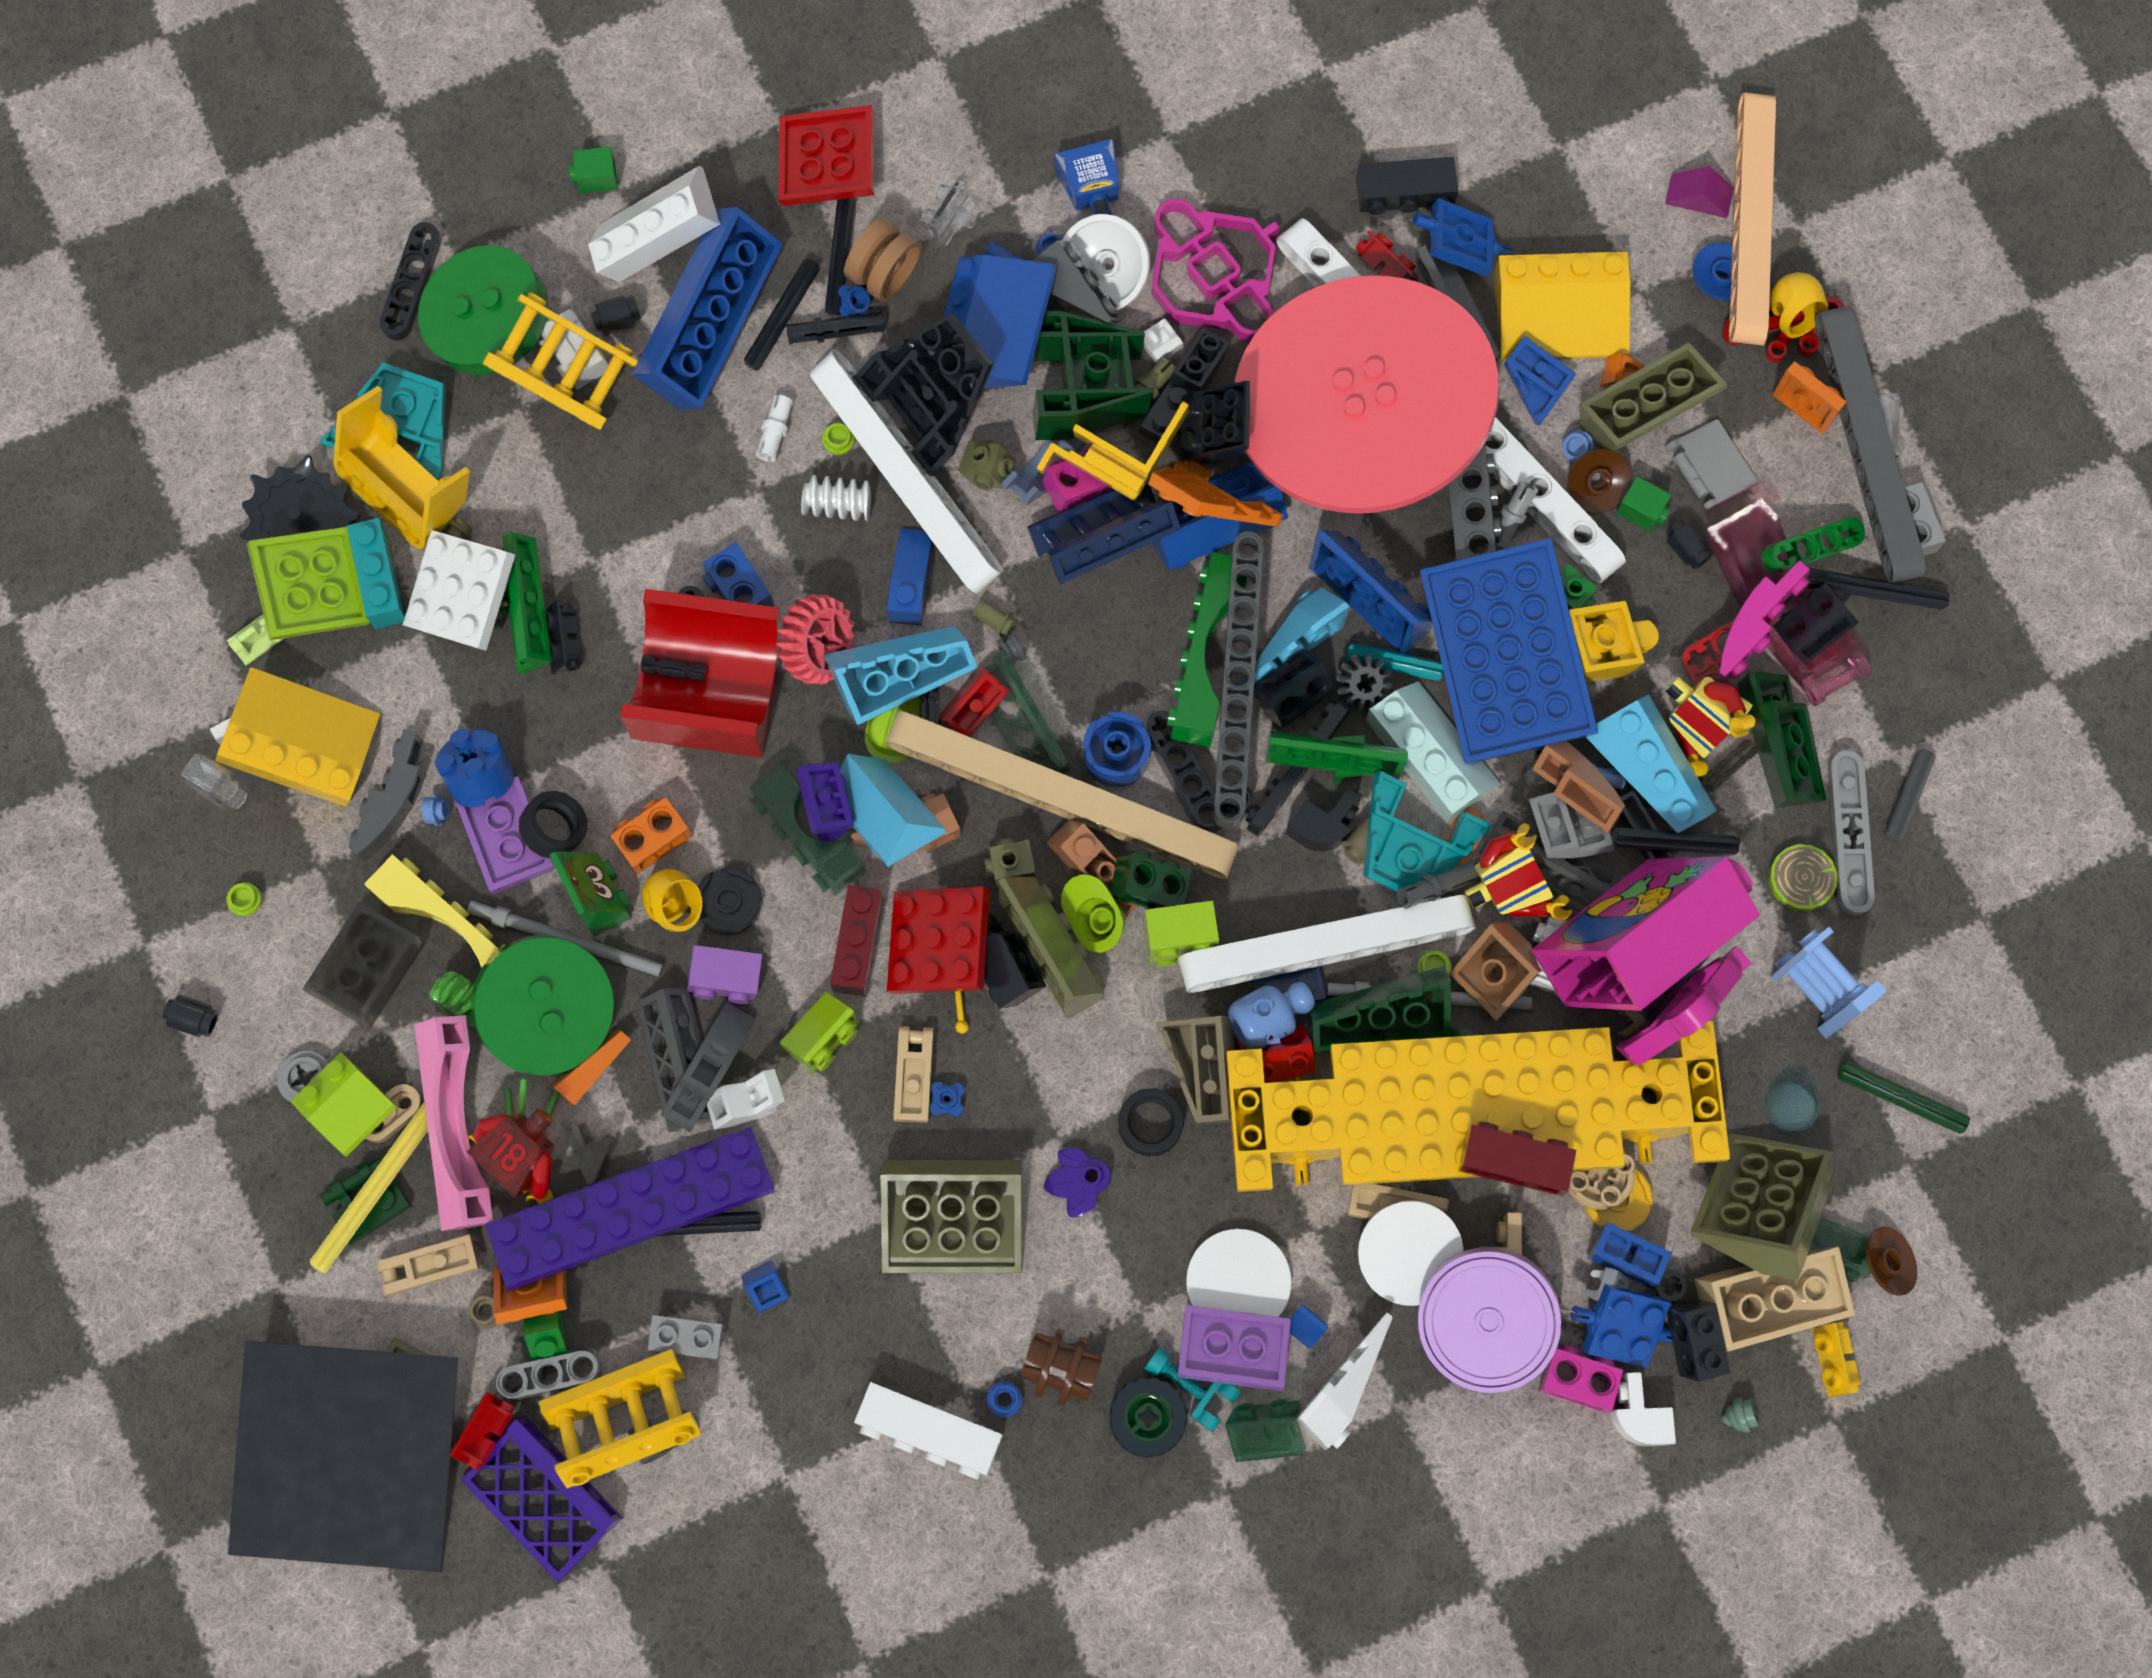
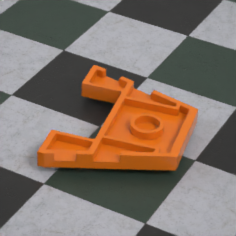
M1179 461L1174 464L1173 469L1166 466L1152 472L1148 485L1158 490V495L1161 498L1182 505V510L1189 515L1195 517L1204 515L1279 527L1283 514L1264 502H1241L1208 482L1212 470L1198 462L1184 461L1182 463Z

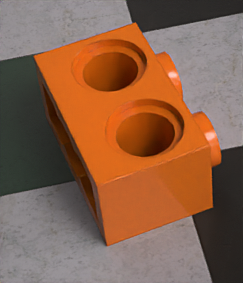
M666 797L660 801L655 799L649 802L642 809L643 813L633 820L630 818L623 820L614 828L615 832L610 835L614 844L637 875L693 837L687 825ZM661 818L672 819L670 827L665 830H657L655 825ZM632 838H644L640 848L635 850L627 848L628 842Z

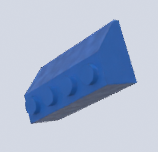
M1252 461L1208 480V482L1241 502L1262 501L1283 514L1281 521L1288 518L1281 490L1268 481ZM1172 502L1181 530L1152 544L1159 558L1169 570L1184 567L1190 561L1201 556L1217 552L1220 548L1233 543L1236 537L1243 532L1250 531L1255 533L1274 526L1204 515L1195 517L1185 513L1182 510L1183 506L1179 503Z

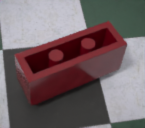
M848 885L830 981L833 992L867 996L884 901L881 889Z
M1478 1122L1477 1125L1472 1124L1468 1128L1458 1171L1562 1197L1569 1191L1577 1150L1568 1148L1567 1142L1558 1139H1547V1142L1534 1140L1533 1134L1521 1130H1513L1512 1134L1498 1131L1499 1126L1488 1122Z

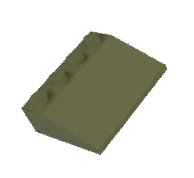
M1004 877L998 881L1000 904L1016 932L1020 933L1034 963L1067 1019L1103 999L1102 989L1106 987L1098 971L1095 969L1091 972L1084 961L1089 957L1081 942L1078 940L1074 943L1068 933L1071 930V926L1063 912L1057 914L1051 905V902L1055 900L1048 886L1045 883L1040 885L1036 877Z
M1729 1133L1730 1160L1717 1163L1692 1226L1691 1236L1762 1274L1798 1281L1834 1181L1833 1151Z
M883 1160L880 1174L882 1273H1022V1160Z

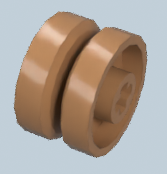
M880 217L863 231L853 245L845 262L844 276L859 286L867 284V292L882 302L891 300L915 271L922 254V243L907 233L900 235L899 227L886 218Z

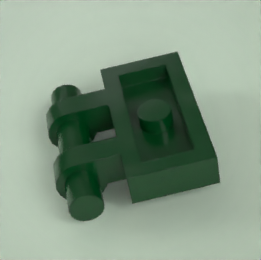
M381 1157L376 1158L369 1164L365 1161L356 1167L358 1171L342 1181L337 1179L329 1184L330 1188L319 1195L325 1206L332 1204L336 1200H339L343 1207L331 1214L336 1223L353 1201L349 1192L369 1179L382 1161ZM393 1179L348 1244L353 1245L411 1207L395 1179Z

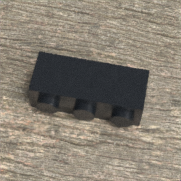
M1454 157L1363 163L1358 165L1356 184L1360 213L1368 212L1371 215H1380L1388 210H1400L1409 213L1419 208L1432 207L1438 198L1452 204L1456 202L1458 184Z

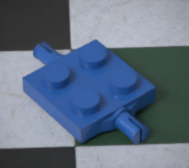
M1438 198L1434 202L1431 217L1420 212H1416L1413 217V225L1427 229L1430 232V256L1485 277L1493 270V256L1513 255V248L1497 243L1493 233V219Z
M1604 1284L1600 1298L1592 1310L1573 1306L1571 1310L1574 1312H1570L1571 1320L1587 1323V1335L1582 1350L1589 1355L1648 1368L1658 1341L1673 1344L1670 1329L1663 1326L1671 1303L1662 1297Z

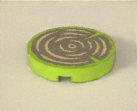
M1797 844L1785 848L1775 857L1768 871V884L1773 896L1784 905H1787V908L1793 911L1809 912L1820 908L1833 896L1837 887V870L1833 860L1823 850L1812 845Z

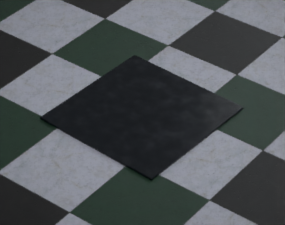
M245 1341L228 1555L441 1572L459 1358Z

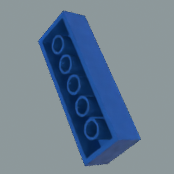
M738 207L716 209L720 225L701 236L632 373L634 377L680 410L702 408L783 245Z

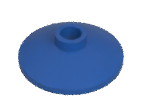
M1713 243L1707 245L1698 252L1693 261L1692 274L1695 283L1702 292L1716 300L1730 301L1733 244ZM1718 274L1723 275V276L1725 277V279H1722V278L1718 277L1717 275H1718Z

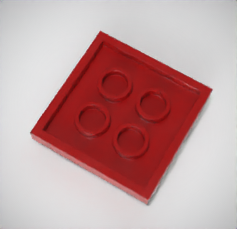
M872 105L780 116L778 201L781 206L874 195L875 111Z
M985 887L894 892L886 991L892 994L983 990L990 890Z

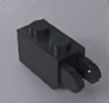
M988 914L984 981L992 1001L997 1004L999 1009L1021 1004L1047 986L1020 933L1012 930L1003 931L995 916Z

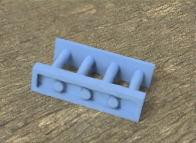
M1830 927L1821 934L1814 929L1799 942L1803 947L1801 951L1795 956L1788 952L1774 964L1779 970L1771 976L1776 982L1787 973L1823 1013L1821 1017L1825 1022L1817 1029L1825 1038H1828L1857 1017L1887 992L1878 980L1869 987L1864 983L1860 985L1822 943L1834 932Z

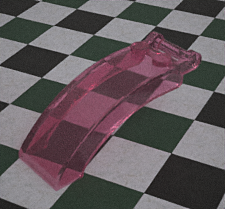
M1762 498L1713 525L1706 531L1716 560L1741 608L1765 576L1776 585L1790 571L1773 574L1763 564L1762 553L1765 547L1787 538L1780 518ZM1786 552L1777 555L1779 561L1788 558ZM1806 587L1798 596L1791 594L1783 602L1786 605L1784 611L1774 621H1771L1772 634L1769 637L1772 639V642L1769 644L1768 649L1802 688L1809 702L1813 706H1818L1825 702V697L1857 678L1864 679L1873 672L1870 663L1857 649V640L1849 631L1806 665L1790 650L1773 628V625L1780 620L1785 612L1794 609L1814 590L1813 588ZM1831 609L1825 610L1823 615L1827 614ZM1804 629L1800 630L1797 636L1801 635ZM1846 661L1852 665V667L1821 685L1814 681Z

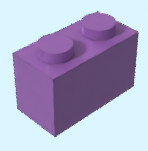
M694 945L687 992H694V997L699 999L712 1000L714 995L728 997V1001L732 1003L748 1004L749 1000H755L757 996L762 954Z

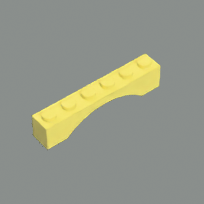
M392 854L364 883L394 913L428 917L456 931L470 944L479 959L481 968L499 950L490 941L494 936L480 923L475 927L466 920L470 914L457 902L454 901L449 905L443 900L441 896L445 892L431 879L424 883L416 876L420 870L406 857L400 861Z

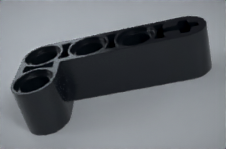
M1166 711L1154 712L1149 716L1146 730L1151 739V749L1192 825L1211 833L1223 829L1216 824L1215 820L1204 822L1199 818L1198 814L1201 811L1210 810L1213 812L1215 792L1189 744L1171 739L1173 727L1167 725L1169 713ZM1156 725H1159L1162 729L1167 727L1166 739L1168 743L1165 744V738L1160 730L1155 732ZM1171 753H1180L1184 756L1185 761L1181 764H1173L1167 757ZM1194 781L1199 784L1201 789L1196 793H1189L1185 791L1183 785L1186 782ZM1248 786L1243 818L1249 814L1253 802V793ZM1226 804L1220 808L1221 814L1227 818H1234L1238 815L1237 808L1231 804Z

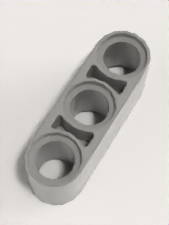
M587 1351L572 1352L506 1367L498 1374L496 1387L502 1396L509 1399H527L568 1390L599 1378L603 1372V1365L601 1360ZM589 1358L593 1363V1370L589 1376L580 1378L576 1371L577 1365L582 1359ZM549 1366H555L558 1371L557 1380L551 1385H545L542 1381L543 1371ZM519 1373L522 1376L523 1385L518 1392L511 1393L507 1388V1381L511 1375Z

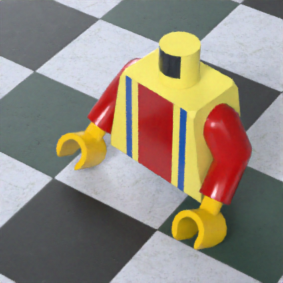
M1678 676L1665 690L1668 695L1679 703L1669 716V720L1675 727L1683 754L1697 777L1705 776L1708 772V765L1704 761H1699V757L1705 758L1730 733L1734 737L1746 736L1749 734L1748 728H1752L1755 725V718L1750 714L1747 715L1753 705L1741 698L1737 688L1732 685L1716 682L1710 677H1704L1692 688Z
M1524 823L1519 826L1517 833L1509 832L1492 838L1479 857V862L1475 865V869L1482 882L1465 891L1472 907L1475 909L1492 900L1500 914L1518 917L1552 916L1557 921L1567 920L1573 911L1562 910L1559 906H1565L1569 902V898L1566 895H1561L1554 903L1549 900L1553 898V895L1530 851L1535 844L1537 835L1533 837L1524 836L1528 833L1530 826Z

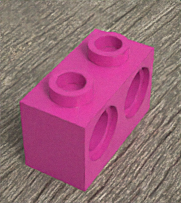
M1089 448L1084 449L1078 454L1085 457ZM1062 458L1048 466L1042 480L1057 512L1111 489V487ZM1060 480L1069 481L1073 486H1066Z
M1561 1345L1560 1349H1556L1551 1361L1544 1369L1539 1392L1604 1413L1611 1412L1614 1407L1623 1370L1614 1367L1615 1361L1595 1356L1594 1360L1582 1357L1580 1356L1581 1350L1571 1346ZM1560 1362L1567 1363L1572 1368L1573 1375L1570 1381H1563L1558 1377L1556 1368ZM1594 1373H1599L1606 1379L1607 1386L1604 1392H1597L1592 1388L1590 1381Z

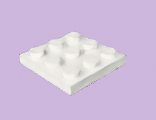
M431 530L403 625L486 651L515 554Z

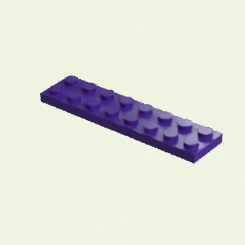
M748 1127L486 1223L485 1226L505 1286L508 1291L772 1194L775 1192L752 1128Z

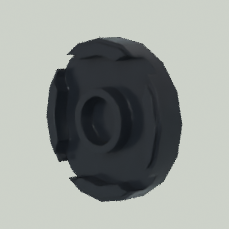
M732 867L721 868V870L706 875L697 886L702 896V911L699 918L707 928L715 933L724 935L741 933L751 927L760 916L763 904L761 890L754 878L741 869Z

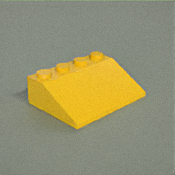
M1628 252L1501 255L1498 257L1494 269V283L1501 354L1500 361L1507 360L1524 336L1556 359L1609 357L1621 352L1627 356L1630 355V272Z
M250 667L215 761L347 807L360 775L380 713Z

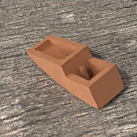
M1567 741L1549 744L1544 747L1532 770L1557 787L1553 793L1555 796L1609 833L1625 807L1611 784L1586 757Z

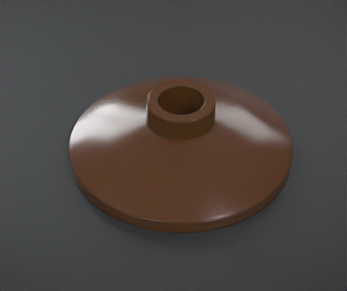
M1594 449L1583 454L1573 464L1569 472L1567 482L1569 495L1584 511L1589 513H1604L1614 509L1623 501L1631 486V471L1627 461L1617 452L1608 449ZM1599 473V480L1596 483H1591L1593 475Z
M1880 1227L1873 1230L1866 1242V1259L1872 1276L1879 1286L1891 1295L1902 1296L1910 1293L1917 1281V1264L1911 1247L1905 1238L1892 1228Z

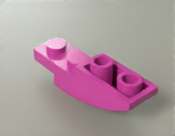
M1801 561L1776 585L1765 576L1742 606L1729 632L1722 654L1720 677L1725 682L1731 676L1734 679L1739 677L1749 665L1746 660L1754 652L1759 655L1772 642V639L1769 637L1772 634V627L1765 621L1768 618L1774 621L1786 608L1783 602L1791 594L1798 596L1810 583L1807 579L1810 575V569Z

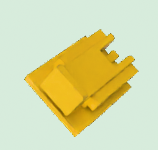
M1184 401L1181 403L1146 465L1076 424L1073 428L1074 436L1091 446L1085 457L1072 450L1067 452L1051 442L1036 469L1044 474L1056 455L1135 502L1188 414L1189 404Z

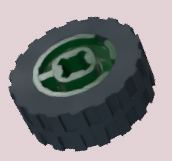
M1153 1377L1138 1378V1380L1127 1383L1116 1394L1109 1413L1110 1429L1115 1440L1125 1451L1145 1458L1161 1456L1172 1450L1185 1433L1188 1420L1186 1404L1177 1389H1174L1168 1382Z

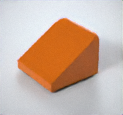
M1622 352L1609 356L1606 359L1600 385L1608 388L1646 366Z

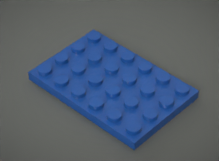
M1552 538L1420 570L1465 764L1598 734Z

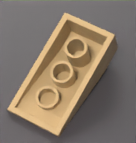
M1837 1246L1808 1252L1798 1281L1765 1275L1749 1266L1733 1268L1694 1279L1699 1300L1716 1303L1727 1352L1855 1316L1840 1249Z

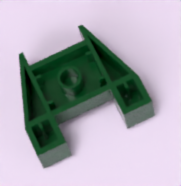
M1045 311L1033 361H1061L1064 389L1036 390L1032 413L1035 440H1069L1075 438L1073 428L1076 424L1092 433L1147 416L1152 388H1134L1130 360L1141 359L1145 338L1144 331L1063 311Z

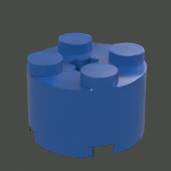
M1111 712L1096 719L1089 725L1083 743V759L1089 775L1103 785L1124 787L1133 785L1145 773L1150 760L1151 739L1143 723L1137 717L1125 712ZM1116 746H1121L1122 751L1118 754L1112 752Z
M467 729L454 731L450 736V740L441 748L435 760V766L450 795L456 803L465 807L486 805L485 800L494 796L496 800L507 793L514 781L512 765L498 736L488 731H468Z

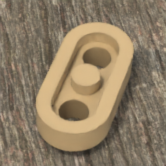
M400 1084L385 1094L397 1108L383 1121L384 1126L380 1131L375 1132L373 1130L365 1139L373 1143L384 1142L410 1122L423 1104L421 1094L414 1087ZM404 1098L411 1099V1105L407 1109H401L400 1102Z

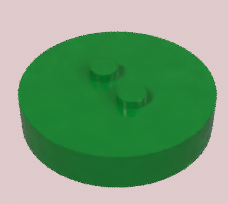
M492 245L477 246L454 255L436 270L422 293L418 310V323L424 342L445 364L458 372L468 375L497 373L482 365V362L488 352L495 355L497 350H502L524 310L525 305L516 301L518 296L523 294L527 297L528 293L531 292L547 302L545 308L548 309V296L542 279L520 255L504 247ZM539 313L536 314L513 356L515 359L513 365L520 361L534 347L543 332L547 320L546 317Z
M528 936L503 946L484 964L472 990V1020L483 1045L494 1057L508 1067L530 1075H554L579 1066L595 1053L603 1043L613 1018V991L603 967L584 948L555 936Z

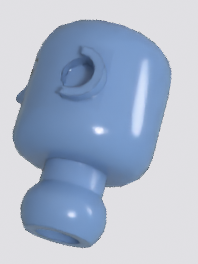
M1303 982L1293 983L1284 993H1281L1276 987L1263 986L1233 1002L1229 1007L1228 1017L1232 1021L1237 1038L1247 1049H1262L1268 1045L1281 1044L1280 1039L1295 1031L1296 1022L1294 1015L1297 1013H1308L1313 1009L1315 1001L1310 989Z

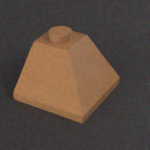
M1508 921L1490 924L1449 974L1498 1021L1539 975L1541 969L1532 952V945Z

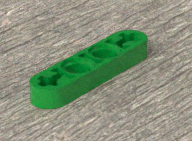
M1848 517L1768 545L1763 550L1762 561L1765 568L1773 574L1791 570L1799 561L1805 565L1860 545L1865 539V529L1858 518ZM1848 530L1850 536L1842 538L1840 532ZM1823 533L1829 539L1830 544L1828 549L1825 548L1822 543L1821 538ZM1800 541L1806 547L1807 553L1805 557L1799 552L1798 545ZM1786 552L1788 558L1779 561L1777 555Z

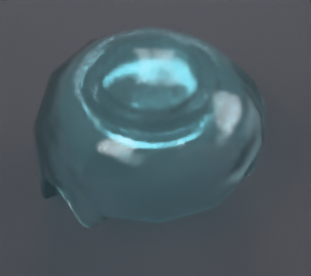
M1784 1081L1777 1084L1768 1093L1765 1109L1769 1120L1784 1132H1805L1818 1120L1820 1102L1815 1091L1805 1083L1800 1081Z

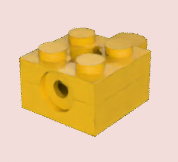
M1626 601L1569 610L1586 683L1628 676L1645 663L1642 653H1647L1658 643L1659 634L1656 626L1649 620L1632 622Z

